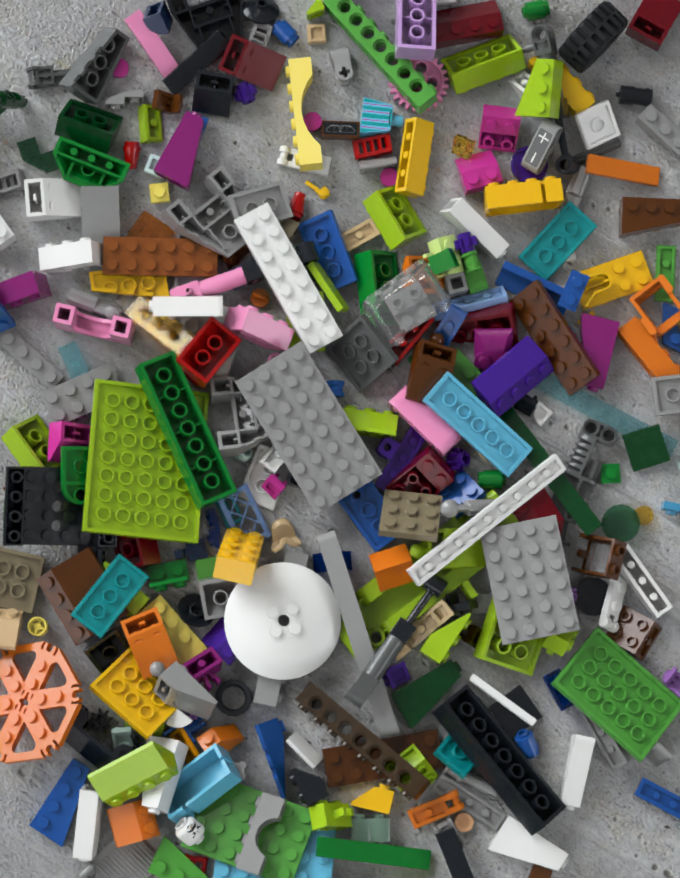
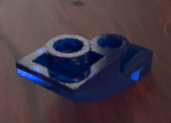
M213 507L207 510L209 515L206 518L209 525H214L215 528L208 531L209 536L206 538L210 547L214 546L217 550L220 549L221 530L216 510Z

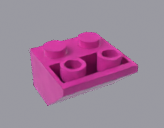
M483 105L478 148L515 153L521 116H515L517 108Z
M66 421L49 423L47 461L61 463V446L89 447L91 425Z

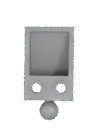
M160 661L151 664L150 673L158 677L153 692L166 705L206 720L211 717L218 701L188 673L184 665H180L175 661L165 670V665Z

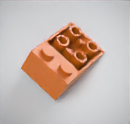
M157 607L120 621L143 680L153 677L150 673V666L153 662H162L165 665V670L175 661L179 663Z

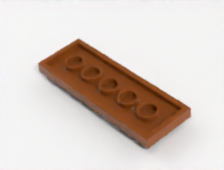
M105 236L103 238L102 275L211 278L217 275L218 253L189 238Z

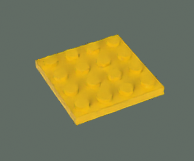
M130 647L89 686V689L146 740L177 709L166 705L153 692L158 677L153 676L143 680Z

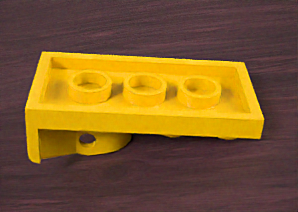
M642 250L580 271V273L590 276L579 303L582 311L637 293L652 282L653 279Z

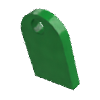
M61 446V491L67 501L76 505H84V499L82 501L78 500L76 492L83 490L85 493L88 446Z

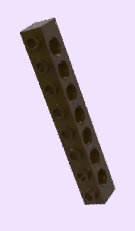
M311 681L297 696L296 700L300 703L298 707L303 712L307 713L309 711L314 715L312 719L320 726L324 723L328 727L326 730L334 738L339 736L343 739L341 743L347 749H355L358 752L356 756L364 763L368 760L372 764L371 769L378 775L381 773L388 777L386 781L394 788L396 785L402 789L400 793L408 800L413 798L417 801L431 784L429 779ZM321 701L322 707L314 710V704ZM330 714H337L335 721L328 722ZM345 726H351L352 729L349 734H343L342 731ZM360 738H366L364 746H357ZM380 750L381 756L378 759H372V753ZM389 763H396L394 771H387ZM405 775L411 776V781L408 784H402L401 780Z

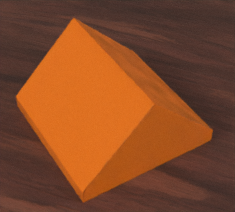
M406 543L368 555L380 592L414 582L406 571L413 565Z

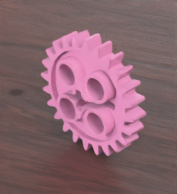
M438 58L434 61L410 60L415 71L419 66L425 68L426 71L422 73L425 77L424 81L426 83L429 81L436 83L437 101L442 103L443 99L441 96L446 97L447 93L444 90L449 88V85L445 84L449 82V78L444 77L447 74V70H442L444 64L437 65ZM403 74V75L401 76V78H402V77H409L410 75H409V74ZM391 82L388 83V87L393 88L390 90V95L396 94L393 101L400 100L398 106L400 107L405 104L406 111L409 107H412ZM416 87L413 89L414 92H419L422 90V88ZM435 102L432 106L436 108L437 103Z

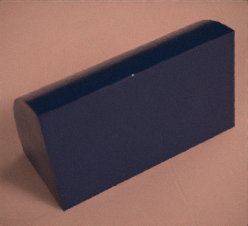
M165 0L147 6L143 17L147 28L157 34H169L173 23V18Z

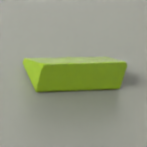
M142 104L137 109L140 143L163 142L161 112L152 109V104Z

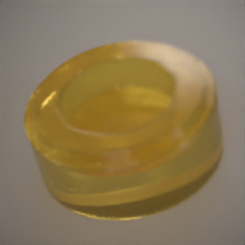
M640 506L634 511L633 516L637 524L647 525L653 520L654 514L648 506Z

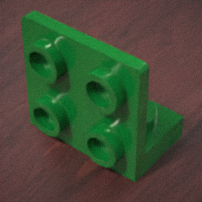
M186 559L147 567L150 577L149 586L152 590L155 589L156 592L166 591L168 586L173 585L175 588L187 586L186 583L190 582Z

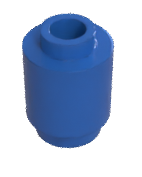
M278 20L272 26L274 27L272 34L284 46L287 45L290 48L300 38L297 35L298 32L286 20Z
M527 729L519 730L514 737L518 748L527 759L536 757L539 754V746L533 732Z

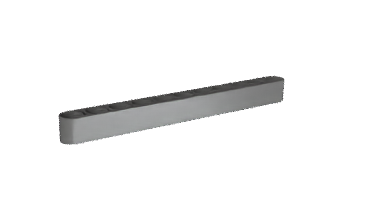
M335 530L317 535L316 538L361 674L375 654ZM381 678L368 697L380 737L384 739L400 732L383 679Z

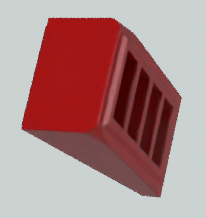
M390 133L352 141L355 160L389 155L393 152ZM381 141H385L386 148L382 149ZM374 142H377L378 150H375ZM367 143H370L371 152H367ZM362 144L363 154H360L358 145Z

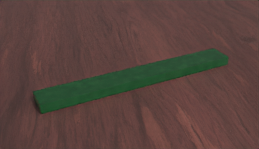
M512 407L499 417L533 448L526 458L534 468L550 457ZM563 473L548 484L549 488L587 537L602 526V523Z

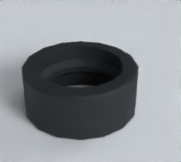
M231 679L223 682L215 693V699L218 701L217 708L228 716L244 714L252 703L250 688L240 680ZM232 686L240 688L245 695L244 704L235 710L227 708L222 701L224 691Z

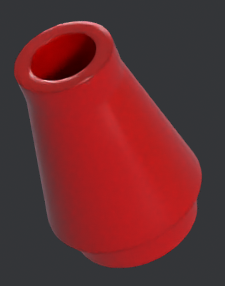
M124 142L125 162L131 164L129 169H137L141 147H139L140 142Z
M295 192L290 202L294 216L291 219L294 221H300L304 217L306 195L302 192Z

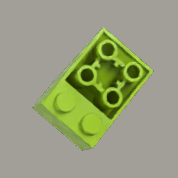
M468 613L430 634L418 652L437 665L440 662L445 663L451 654L448 651L449 648L456 646L461 638L459 635L460 631H465L472 620L469 619L471 614Z

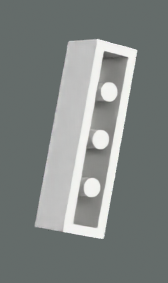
M627 543L621 566V574L653 619H656L673 606Z

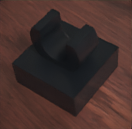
M526 394L514 404L513 408L530 417L538 403V400H536L537 396L534 395L532 398Z

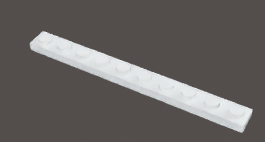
M552 454L410 566L406 571L415 584L421 586L567 470L557 454Z

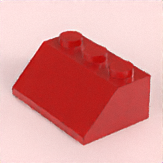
M211 316L176 358V362L188 377L204 389L238 348L242 340Z

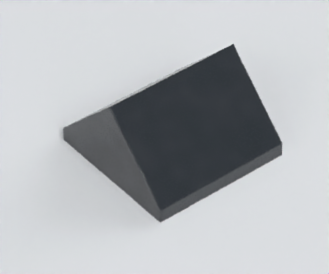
M114 627L102 639H97L84 648L83 651L102 674L130 646L119 630Z

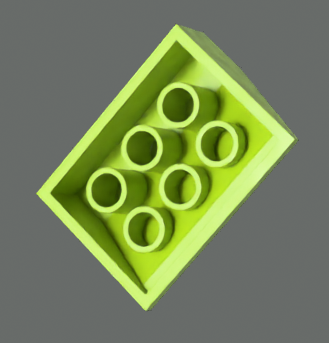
M492 596L473 657L533 676L545 637L502 645Z

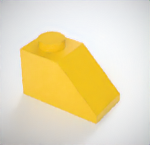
M380 784L379 787L374 786L353 799L351 805L389 814L394 791L390 790L391 786Z

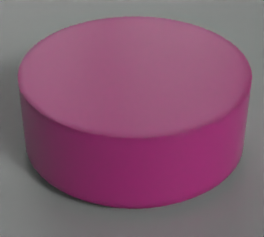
M120 58L113 73V76L116 78H124L129 72L128 63L124 59Z
M310 112L304 116L303 120L309 132H316L321 128L322 119L319 114Z
M393 168L384 169L380 175L381 184L385 187L396 185L397 171Z

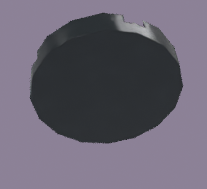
M592 577L578 584L576 587L578 596L575 604L582 613L589 616L601 614L608 588L607 582L600 578Z

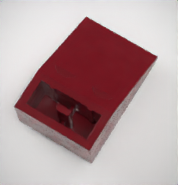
M643 0L627 27L625 34L658 52L680 12V1Z
M232 34L218 69L273 92L287 57L237 34Z
M429 445L415 456L385 488L388 490L437 495L454 481L455 471L451 470V467Z

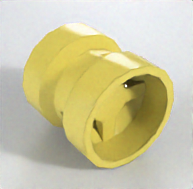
M33 617L29 620L27 628L30 634L41 637L48 632L49 624L42 617Z

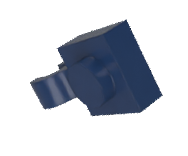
M204 538L198 539V544L185 543L186 549L173 551L175 560L189 557L190 562L209 557Z

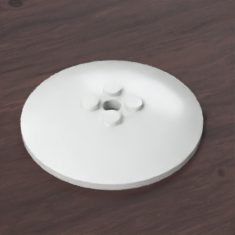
M271 563L256 569L251 586L240 583L235 586L226 604L224 629L232 652L245 667L266 678L288 680L313 672L328 659L340 635L341 613L333 590L317 573L294 563ZM281 615H286L289 618L287 626H281L278 623V618Z

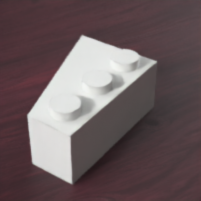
M90 237L80 238V241L77 242L66 240L60 245L49 243L45 244V247L38 248L40 271L48 274L70 272L72 269L83 267L84 270H90V266L95 265L103 266V244L91 240Z

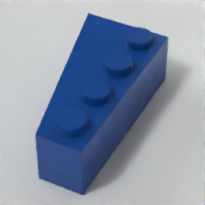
M73 758L29 826L61 847L65 846L78 809L79 792L87 782V775L90 774L91 768L78 759Z

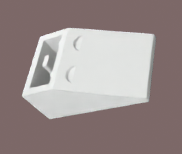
M61 178L24 179L26 215L29 222L81 217L80 186Z

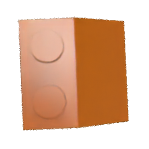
M142 799L106 810L116 848L160 835L156 817L154 814L149 813L146 807L142 806Z

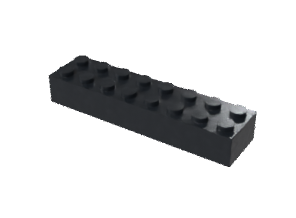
M467 684L432 712L531 836L543 829L566 808L565 804Z

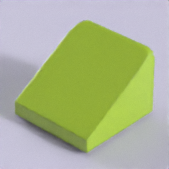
M316 0L306 12L307 20H312L325 14L322 0Z

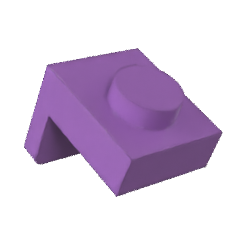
M674 666L672 670L668 669L663 675V685L680 699V673L678 668Z

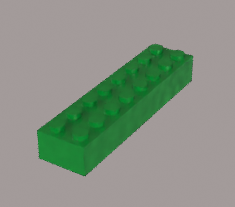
M173 350L140 363L135 368V372L197 510L232 496L237 492V489L185 374L176 362L177 357Z

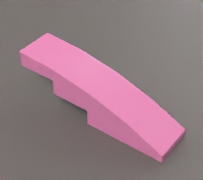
M139 9L124 19V22L135 35L136 40L147 53L151 62L162 77L165 78L178 64L158 34L147 28L143 21L144 15Z

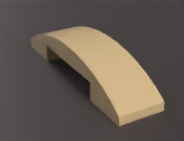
M443 598L412 624L416 627V630L396 656V661H399L455 614Z

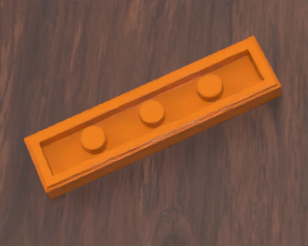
M588 154L585 173L657 187L660 167Z

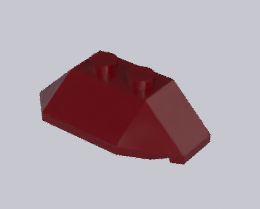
M545 488L513 512L519 522L556 515L560 536L562 535L564 519Z

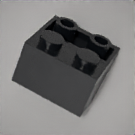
M198 69L194 86L192 111L229 118L236 83L235 76Z
M296 768L290 770L292 773L289 775L290 780L294 786L298 785L300 789L298 796L303 804L307 803L309 806L329 796L320 776Z

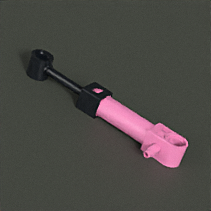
M307 241L296 246L297 255L304 266L320 260L314 241ZM256 260L242 264L239 268L199 282L196 280L175 287L169 293L170 296H214L248 284V286L266 280Z

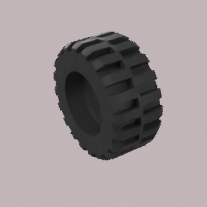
M603 1L565 40L558 50L559 56L576 72L583 73L623 32L628 25L627 18L610 2Z

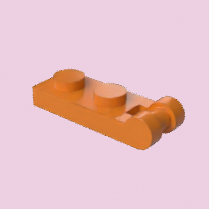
M451 790L444 795L408 809L407 813L414 829L465 808L463 801H460L458 797V790ZM452 800L453 806L448 807L446 801Z

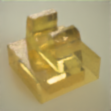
M457 134L454 136L452 153L468 160L475 149L476 141L468 139L467 136Z

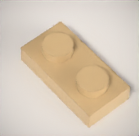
M369 218L342 233L348 251L351 252L380 236V232L372 218Z

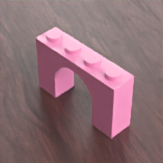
M58 302L56 303L52 319L57 329L130 346L132 345L136 329L132 319L113 315L112 320L97 318L79 312L75 306Z

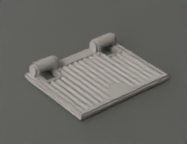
M113 839L77 877L88 878L95 870L98 873L95 878H150L153 874L149 873L148 870L156 853L144 841L116 848L115 840Z

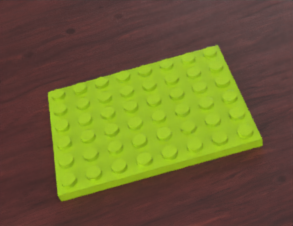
M95 379L82 532L198 544L201 509L197 510L142 385ZM192 391L207 423L209 393Z

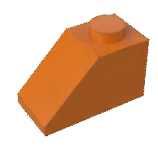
M235 724L211 727L196 738L204 751L214 743L229 751L245 740Z

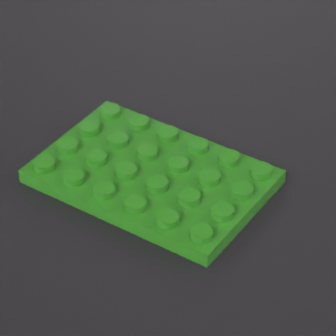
M598 627L591 632L551 683L555 689L639 762L645 758L680 711V699Z
M238 783L199 814L195 812L194 818L205 828L203 834L205 837L198 845L187 846L182 842L181 847L236 867L235 858L238 852L241 853L243 845H241L244 834H248L250 829L248 822L251 815H255L257 809L255 808L257 797H261L262 791ZM286 800L287 805L281 821L270 823L262 829L258 838V846L260 852L267 858L261 877L295 878L312 834L308 808Z

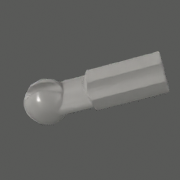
M579 166L578 171L572 175L564 201L559 207L558 212L569 200L576 207L579 206L590 174L585 173L586 167Z
M75 288L70 289L66 299V303L92 313L101 314L108 320H112L113 315L119 317L123 315V309L119 304L107 303L100 300L99 297Z
M448 499L440 505V512L447 518L455 517L458 513H465L466 517L475 516L495 499L465 500L464 504H458L455 500Z

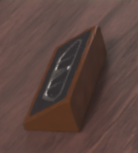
M322 120L321 139L359 140L360 122Z

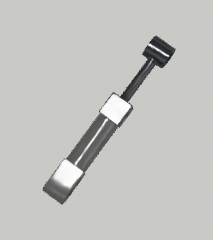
M544 25L534 26L531 30L532 44L522 47L523 53L534 51V55L538 59L557 60L558 50L554 30ZM542 31H545V37L541 40L540 34ZM561 87L559 119H548L555 121L556 124L563 127V131L558 139L561 156L556 159L555 168L561 174L573 175L579 169V162L568 152L562 119L570 117L567 98H564ZM568 160L569 163H570V166H569V168L566 170L565 167H564V164H565V162Z
M434 574L424 583L422 588L426 592L406 620L400 617L344 698L358 708L362 707L398 653L415 632L416 627L412 624L432 596L438 599L448 585L447 581Z

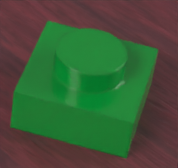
M619 463L602 464L600 469L601 484L621 483Z

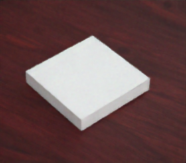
M604 100L574 115L586 150H590L621 135L609 100Z

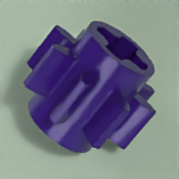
M246 81L235 87L236 92L233 95L236 102L239 101L243 105H247L256 100L255 94L258 91L255 85L249 84Z
M471 232L457 235L458 240L454 241L455 249L461 250V254L475 250L474 246L478 245L477 237L475 235L471 236Z
M460 447L452 448V452L447 455L446 462L451 467V470H456L457 472L465 471V467L469 466L470 455L465 449H460Z

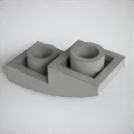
M132 90L116 94L105 100L106 107L110 111L119 112L121 109H126V102L133 105L145 102L144 90Z

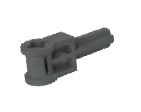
M53 65L26 68L29 78L28 89L55 87V82L61 81L70 69L53 70Z

